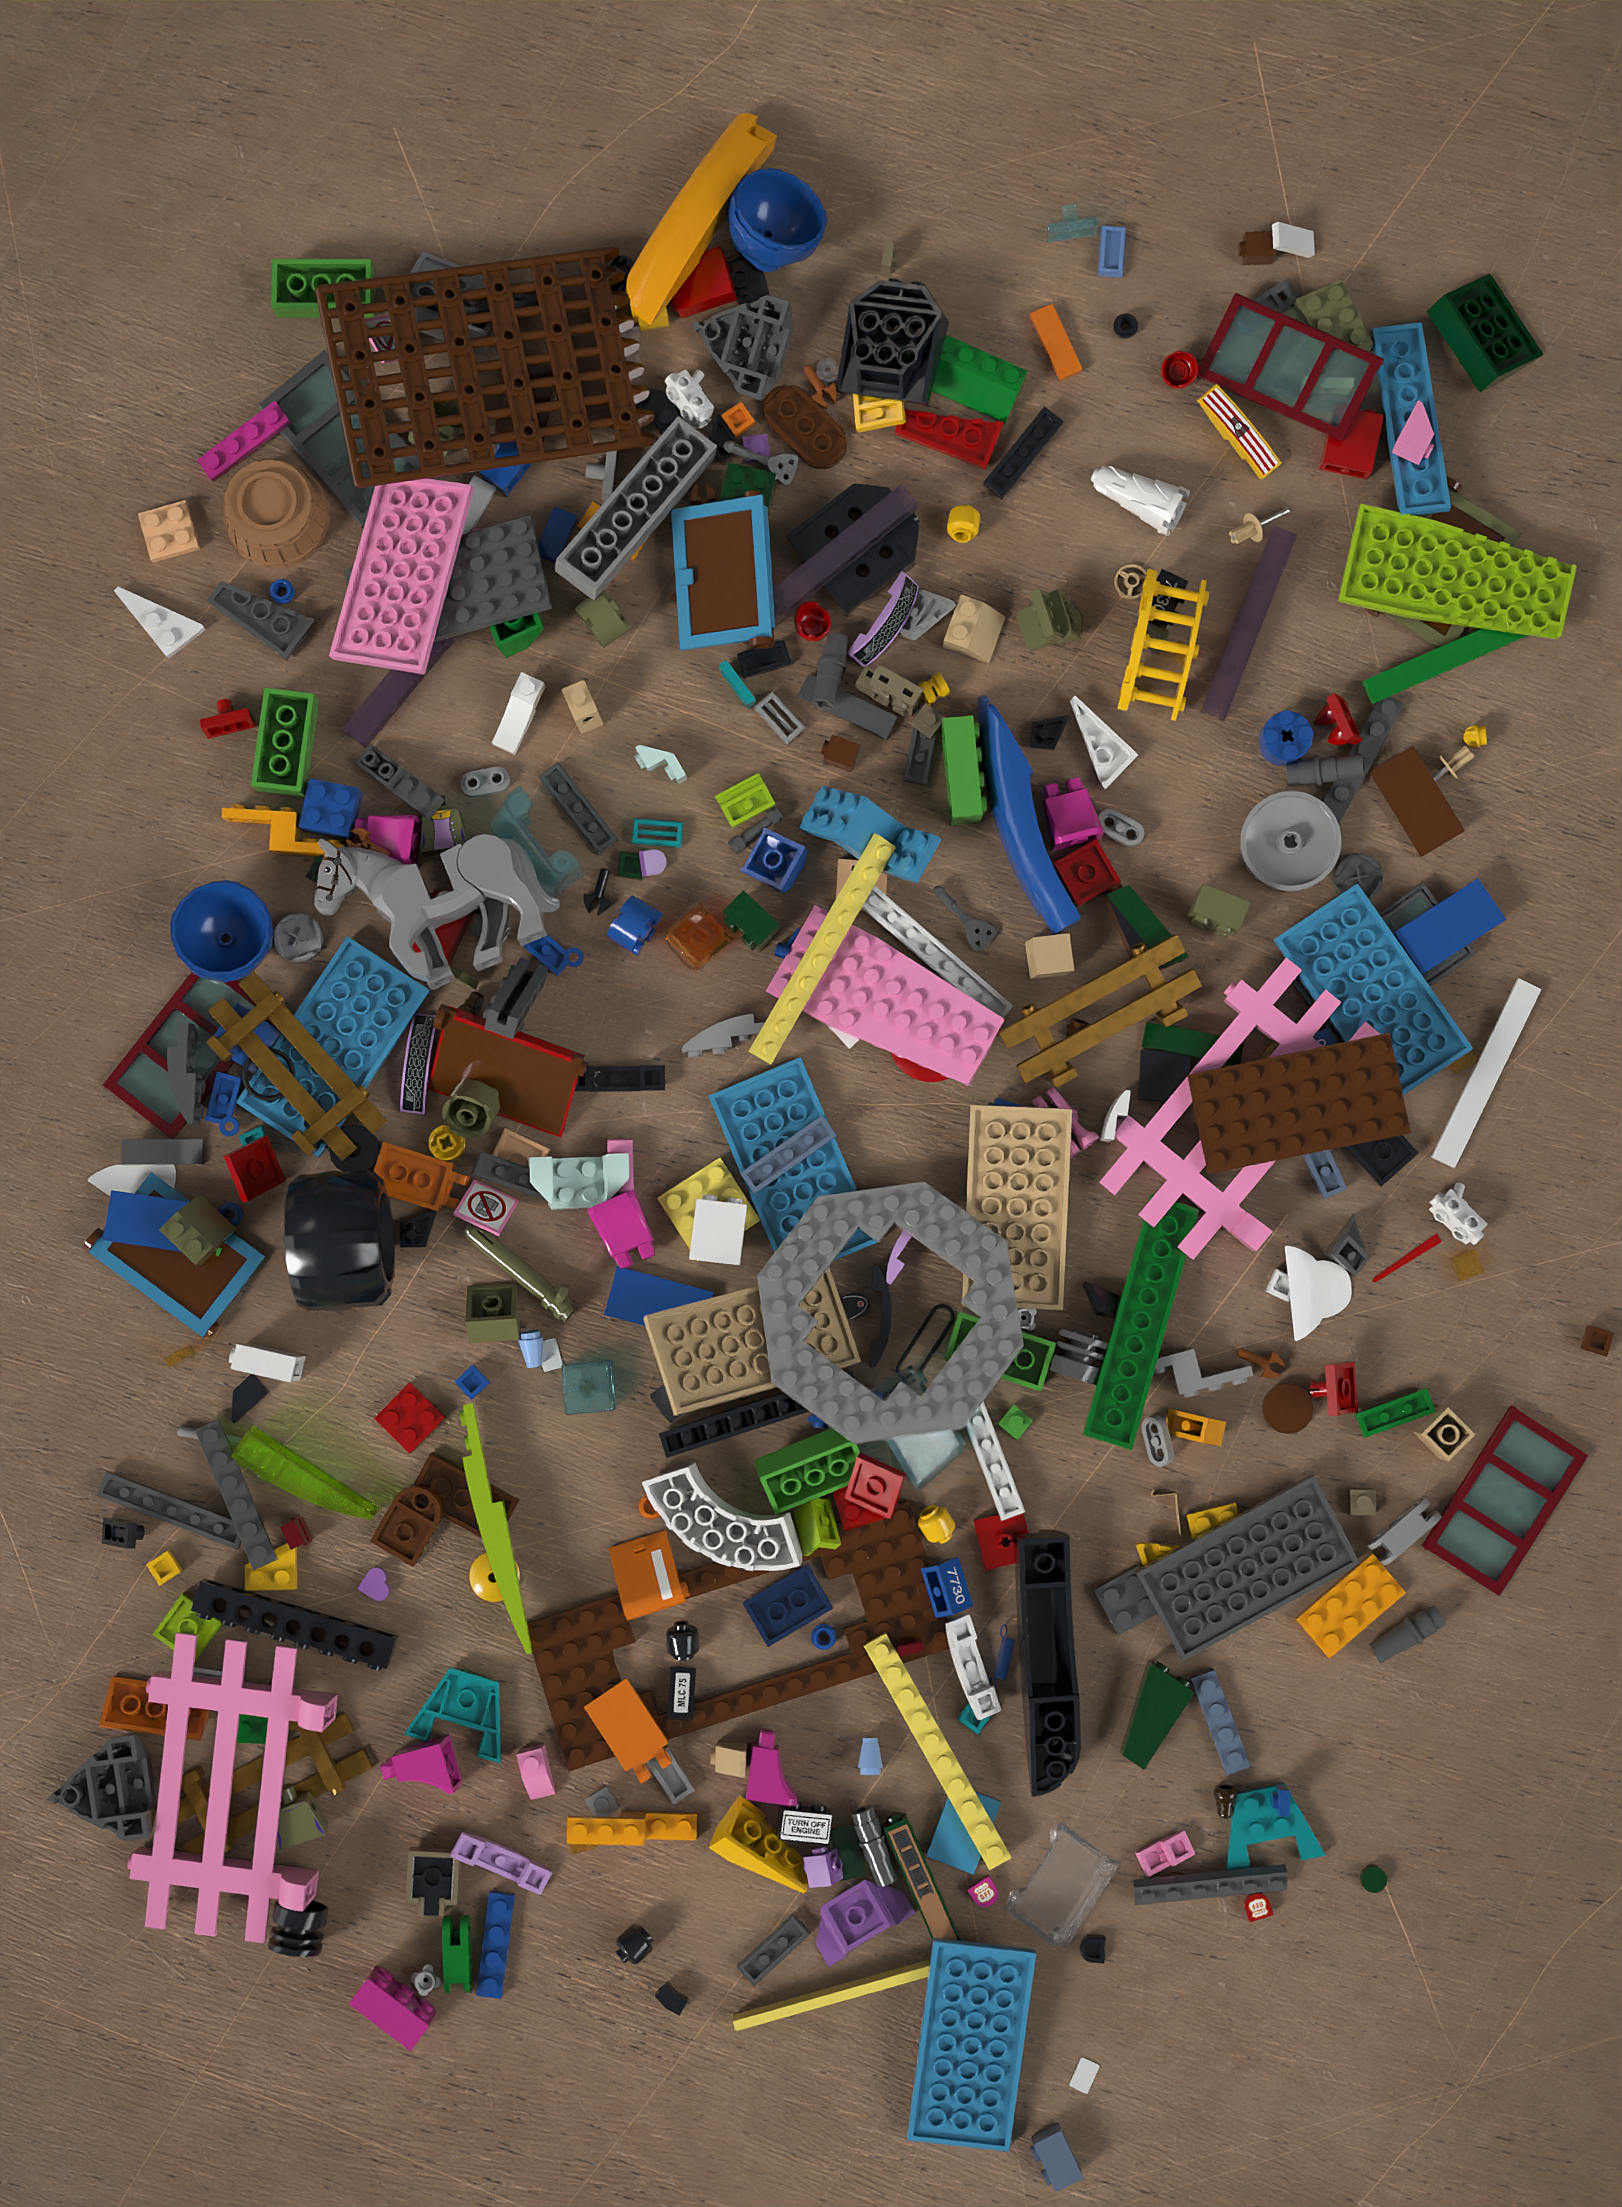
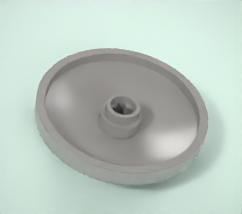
M1284 791L1266 797L1250 811L1241 829L1240 851L1249 872L1265 886L1285 892L1301 891L1316 885L1332 871L1341 851V831L1335 815L1321 800L1304 792Z

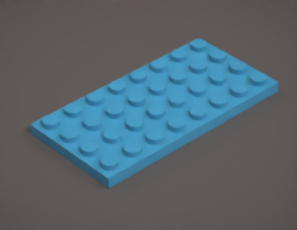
M1358 883L1273 940L1284 957L1288 958L1302 970L1298 977L1315 1001L1325 989L1341 1001L1328 1020L1343 1042L1349 1041L1364 1022L1368 1023L1380 1034L1390 1033L1403 1095L1473 1049Z
M347 936L294 1016L356 1086L361 1084L366 1089L431 991ZM281 1034L272 1048L287 1054L294 1065L295 1078L327 1113L341 1099L290 1041ZM274 1054L290 1071L287 1062L279 1055ZM258 1068L249 1082L253 1090L266 1096L280 1093L275 1085ZM245 1088L236 1101L237 1104L290 1139L298 1130L305 1132L311 1127L284 1096L277 1100L264 1101L252 1096ZM346 1118L338 1124L339 1127L342 1126ZM323 1139L315 1144L318 1150L313 1154L319 1158L328 1147Z
M801 1057L709 1095L711 1104L740 1172L747 1169L823 1115L827 1121ZM835 1138L756 1194L753 1193L744 1180L774 1253L818 1196L857 1191ZM858 1228L835 1260L875 1244L877 1241Z
M933 1938L907 2140L1009 2152L1035 1967V1949Z

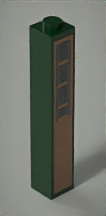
M895 1813L886 1818L887 1822L883 1823L885 1833L932 1941L933 1938L962 1941L907 1813L903 1815Z

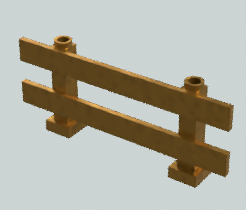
M1177 934L1151 948H1148L1145 942L1134 945L1131 948L1134 957L1040 1009H1037L1034 1003H1029L1022 1007L1023 1018L998 1032L1007 1049L1032 1036L1034 1037L1041 1052L1016 1065L1024 1082L1027 1083L1047 1072L1046 1074L1050 1082L1057 1088L1078 1076L1074 1067L1067 1060L1145 1017L1155 1013L1159 1022L1168 1027L1188 1016L1185 1008L1176 1000L1202 987L1194 969L1192 968L1165 982L1158 968L1185 953ZM1144 977L1150 992L1055 1043L1048 1027L1137 978Z
M253 971L239 985L257 1006L241 1018L225 998L218 1001L208 1012L225 1029L226 1033L220 1038L213 1035L207 1041V1044L225 1062L234 1056L231 1050L239 1045L311 1126L305 1132L298 1130L291 1136L307 1156H311L318 1150L315 1144L323 1139L343 1161L358 1147L338 1126L341 1121L353 1112L372 1134L388 1121L368 1099L370 1093L361 1084L358 1086L354 1084L284 1005L286 999L278 990L272 992ZM268 1018L341 1099L327 1113L254 1032Z
M346 1712L336 1717L323 1732L308 1730L300 1727L298 1721H290V1730L292 1731L297 1728L300 1737L287 1743L285 1767L310 1755L319 1772L294 1785L296 1794L309 1791L313 1798H316L328 1791L333 1796L346 1789L344 1784L346 1781L373 1768L364 1749L335 1763L327 1745L355 1731ZM264 1756L233 1771L231 1796L262 1780ZM199 1766L182 1775L181 1789H184L187 1796L180 1799L177 1824L197 1815L205 1831L210 1784L204 1786L201 1778L206 1774L202 1766ZM259 1804L228 1820L225 1852L233 1848L231 1845L232 1841L257 1828ZM205 1833L182 1844L185 1851L203 1855Z

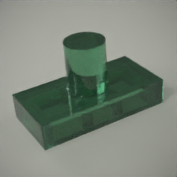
M854 1823L831 1828L833 1848H837L842 1862L843 1879L840 1881L866 1876Z

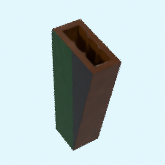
M1119 884L1108 889L1109 894L1104 897V900L1130 959L1134 957L1131 950L1134 945L1145 942L1146 946L1151 948L1172 936L1130 885L1122 887ZM1186 951L1159 966V970H1164L1188 958Z

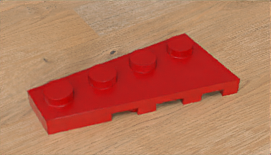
M905 409L906 423L897 425L894 435L986 470L1004 422H987L973 418V420L964 419L953 415L941 416L930 412Z

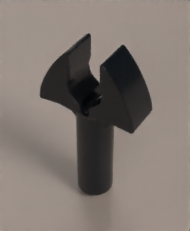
M606 868L600 869L594 893L591 895L584 894L583 896L588 913H590L592 902L598 898L600 903L597 911L598 916L611 904V901L605 900L603 896L610 871Z

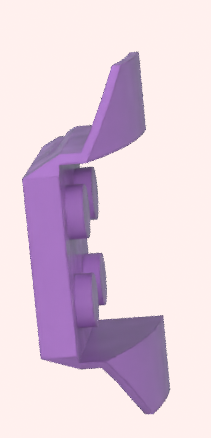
M863 1880L821 1906V1920L816 1945L828 1967L848 1956V1953L891 1926H897L916 1914L902 1890L889 1886L878 1887L874 1882Z

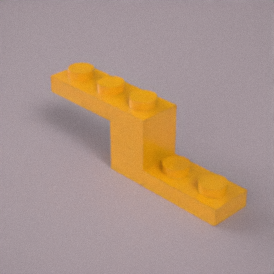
M231 804L230 808H222L221 818L227 822L271 824L269 850L273 854L318 855L324 857L325 852L320 848L316 839L303 838L302 842H300L301 828L299 824L301 815L295 812L294 808L280 807L279 811H271L270 807L255 806L254 810L245 809L244 805ZM327 840L337 848L347 847L340 840Z
M622 1811L620 1817L568 1816L567 1844L644 1846L646 1839L697 1841L698 1813Z

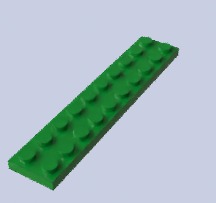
M1153 1194L1149 1196L1148 1202L1154 1196ZM1175 1202L1155 1227H1152L1144 1219L1142 1220L1082 1436L1130 1451L1133 1449L1186 1254L1177 1246L1195 1226L1199 1209Z

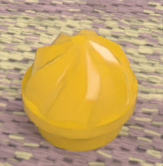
M1475 724L1466 729L1463 740L1469 747L1480 749V746L1487 745L1485 725L1478 726V724Z

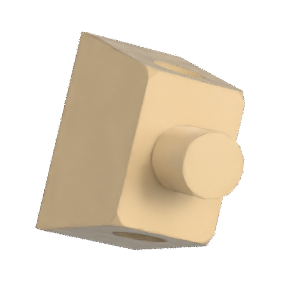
M585 680L561 689L581 735L604 725ZM588 717H592L591 719H589V720H587V721H583L584 719H586V718H588Z

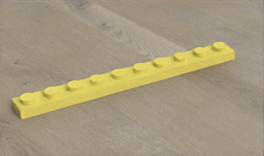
M873 834L748 1051L770 1065L896 849L893 844L880 835Z
M886 1632L865 1643L864 1648L989 1871L1011 1859L1012 1857Z

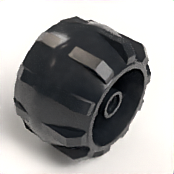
M329 1170L317 1174L299 1175L289 1184L285 1200L284 1241L288 1277L298 1306L308 1311L325 1310L335 1312L355 1307L382 1306L392 1294V1283L395 1277L394 1226L391 1203L384 1180L374 1171L369 1170L345 1172Z

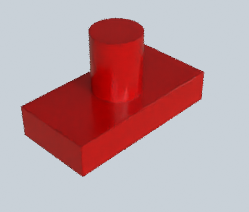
M222 699L217 702L219 715L199 719L201 729L208 739L256 727L255 719L250 710L244 708L233 711L232 702L229 699Z

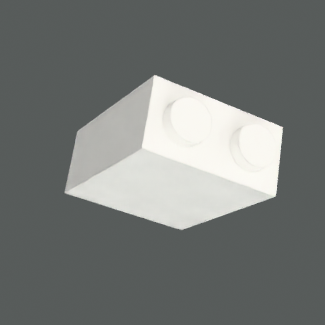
M703 1195L702 1199H696L689 1259L740 1265L748 1205L742 1204L743 1199L728 1198L727 1202L717 1201L718 1196Z
M251 1343L236 1344V1348H232L229 1362L232 1363L231 1369L286 1382L300 1381L306 1356Z

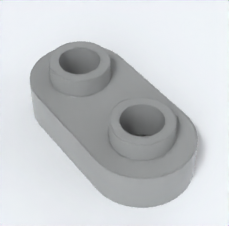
M502 767L471 771L466 773L461 779L463 792L473 798L502 793L511 784L509 773ZM500 775L502 777L501 781L494 783V776ZM471 780H477L475 787H469Z
M1113 809L1104 810L1098 816L1104 830V835L1127 847L1137 846L1142 841L1144 829L1140 823ZM1106 819L1112 820L1113 826H1105L1104 821ZM1133 831L1135 838H1128L1126 832Z
M1159 1415L1144 1419L1142 1422V1433L1150 1461L1158 1467L1170 1464L1174 1459V1449L1166 1421Z

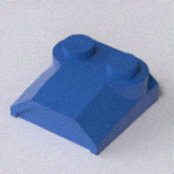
M764 827L761 836L740 871L772 887L777 892L785 893L792 888L805 865L808 849Z

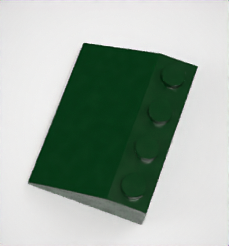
M1491 273L1444 294L1427 310L1433 323L1480 393L1497 385L1544 355Z

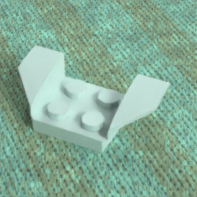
M628 1153L606 1154L602 1157L552 1159V1156L529 1157L530 1183L548 1201L551 1210L591 1208L611 1199L629 1179Z

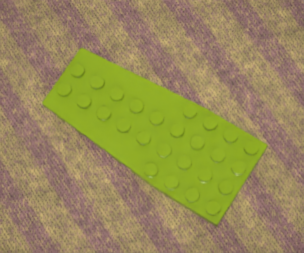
M1360 504L1337 602L1411 619L1558 639L1562 636L1577 566L1575 564L1568 565L1558 562L1553 557L1546 558L1533 554L1534 551L1527 549L1520 550L1502 541L1498 543L1486 539V536L1480 534L1463 532L1464 529L1432 519L1410 514L1401 515L1400 512Z

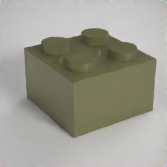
M1203 884L1196 891L1186 918L1191 920L1190 924L1204 929L1207 926L1214 929L1213 933L1228 938V935L1233 936L1240 930L1251 902Z

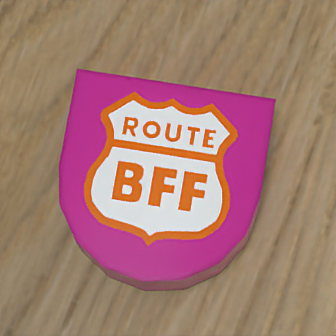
M989 1875L967 1888L975 1903L981 1907H989L997 1900L998 1892Z

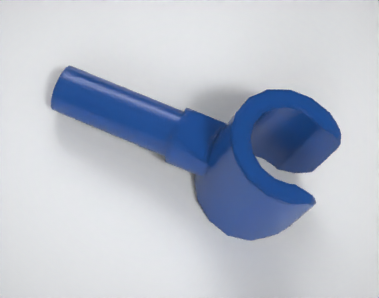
M797 928L787 944L778 942L774 955L784 959L788 955L801 929Z

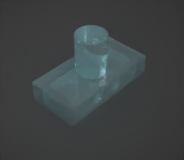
M1068 204L1061 208L1063 222L1048 224L1046 232L1048 243L1096 236L1098 220L1097 217L1078 219L1076 205Z

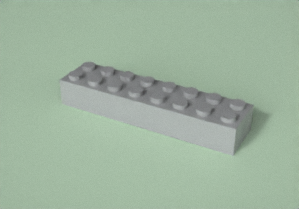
M678 416L557 557L555 572L588 597L595 600L715 459L717 445Z

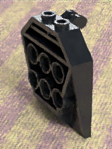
M893 278L888 281L879 280L851 300L836 383L837 393L856 394L928 406L949 321L925 284L917 281L907 284ZM877 322L873 328L869 329L872 323ZM899 325L898 329L892 332L893 328ZM919 328H922L921 332L915 335V332ZM869 350L868 355L865 356V357H862L863 354H864L866 351ZM892 353V356L885 360L886 356ZM911 357H915L911 363L907 364Z
M853 483L785 536L846 615L895 581L901 571L906 573L915 565L919 532L918 523L920 521L913 512L915 509L912 504L903 506L905 495L902 492L897 493L895 491L893 493L889 487ZM853 512H858L862 518L858 521H853L849 518V515ZM829 530H835L839 535L834 539H830L825 534ZM868 531H873L877 534V537L873 540H868L864 537V534ZM844 549H850L854 555L850 558H844L840 553ZM883 550H888L893 556L889 559H883L879 553ZM860 568H865L869 571V574L866 577H859L856 571Z

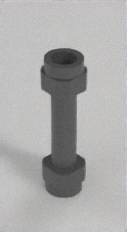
M776 807L768 810L765 813L766 817L741 836L737 834L728 841V844L736 854L746 848L745 844L760 834L764 827L768 828L771 824L775 826L784 819Z

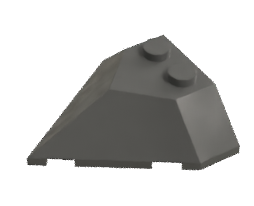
M766 295L760 297L757 301L748 304L744 303L712 315L711 318L690 324L701 336L704 345L723 372L734 383L738 393L762 401L779 381L794 332L791 302Z
M136 1734L112 1737L46 1800L68 1808L69 1812L101 1829L105 1828L117 1834L116 1837L124 1841L151 1837L157 1810L151 1756Z

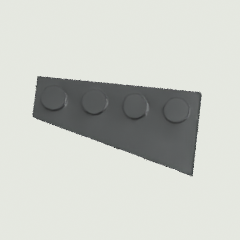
M222 581L207 599L209 604L286 661L316 624L315 619L305 617L293 610L276 605L269 600L254 596L247 591Z

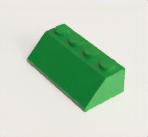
M946 335L932 392L1006 424L1024 385L1028 370Z

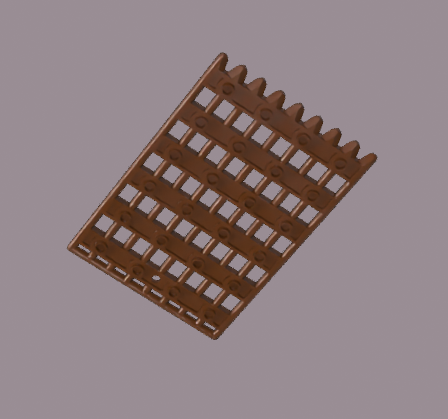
M616 246L318 285L315 288L354 486L356 488H366L653 446L658 440V436L652 433L641 432L640 428L654 420V413L650 410L635 407V404L648 398L649 389L630 383L631 380L644 373V366L641 363L626 361L625 357L638 351L639 342L635 339L621 337L620 333L631 329L635 321L633 317L616 314L615 311L627 305L630 298L627 293L611 290L610 287L621 282L624 279L625 273L619 268L606 266V262L619 256V249ZM579 261L581 275L559 278L556 264ZM531 269L533 281L510 284L507 271ZM482 274L484 288L461 291L458 277ZM433 281L434 295L411 297L409 284ZM584 285L585 299L563 300L561 288ZM383 287L386 301L362 304L359 290ZM536 293L538 305L515 308L512 294ZM326 295H334L336 308H329ZM487 299L489 312L466 315L463 301ZM438 305L440 318L416 321L415 307ZM589 309L591 322L568 325L566 311ZM388 311L391 325L366 327L364 314ZM540 315L543 329L520 332L517 318ZM338 318L341 332L333 331L331 319ZM485 322L492 323L493 336L470 337L468 325ZM442 328L445 342L421 345L419 331ZM594 333L596 346L573 349L571 335ZM393 335L395 349L371 352L369 338ZM545 339L547 353L524 354L522 342ZM343 342L346 356H338L336 343ZM497 347L499 359L475 362L474 348ZM447 352L450 366L426 369L423 355ZM593 356L599 357L600 370L578 373L576 359ZM398 359L400 373L376 376L374 362ZM550 363L552 376L529 379L528 365ZM348 366L351 380L343 381L341 367ZM501 369L504 383L480 386L478 372ZM452 376L455 390L431 393L428 379ZM362 379H366L369 381V385L367 387H363L360 385V381ZM604 381L606 393L583 396L581 382ZM403 383L405 397L381 400L378 386ZM555 386L557 400L534 403L532 389ZM353 390L355 404L348 405L346 391ZM506 393L509 407L485 410L483 396ZM457 400L460 414L436 417L433 403ZM608 403L611 417L588 420L585 406ZM408 408L410 421L386 424L383 410ZM560 410L562 424L539 427L537 413ZM358 414L360 428L353 429L350 415ZM511 417L514 431L490 434L488 420ZM462 424L464 438L440 440L438 427ZM613 427L616 441L593 444L590 430ZM412 431L415 445L391 448L388 434ZM565 434L567 448L544 451L542 437ZM355 439H363L365 452L358 453ZM516 441L518 455L495 458L492 444ZM467 448L469 462L452 465L445 464L443 451ZM417 455L420 469L396 473L394 458ZM367 462L369 477L362 476L360 463Z

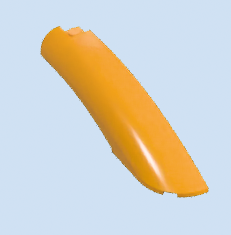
M741 113L733 119L684 184L631 268L627 278L626 293L629 295L630 305L633 310L648 324L652 325L700 262L701 256L727 216L728 203L741 179L759 170L774 150L777 135L756 124L758 116L750 113Z

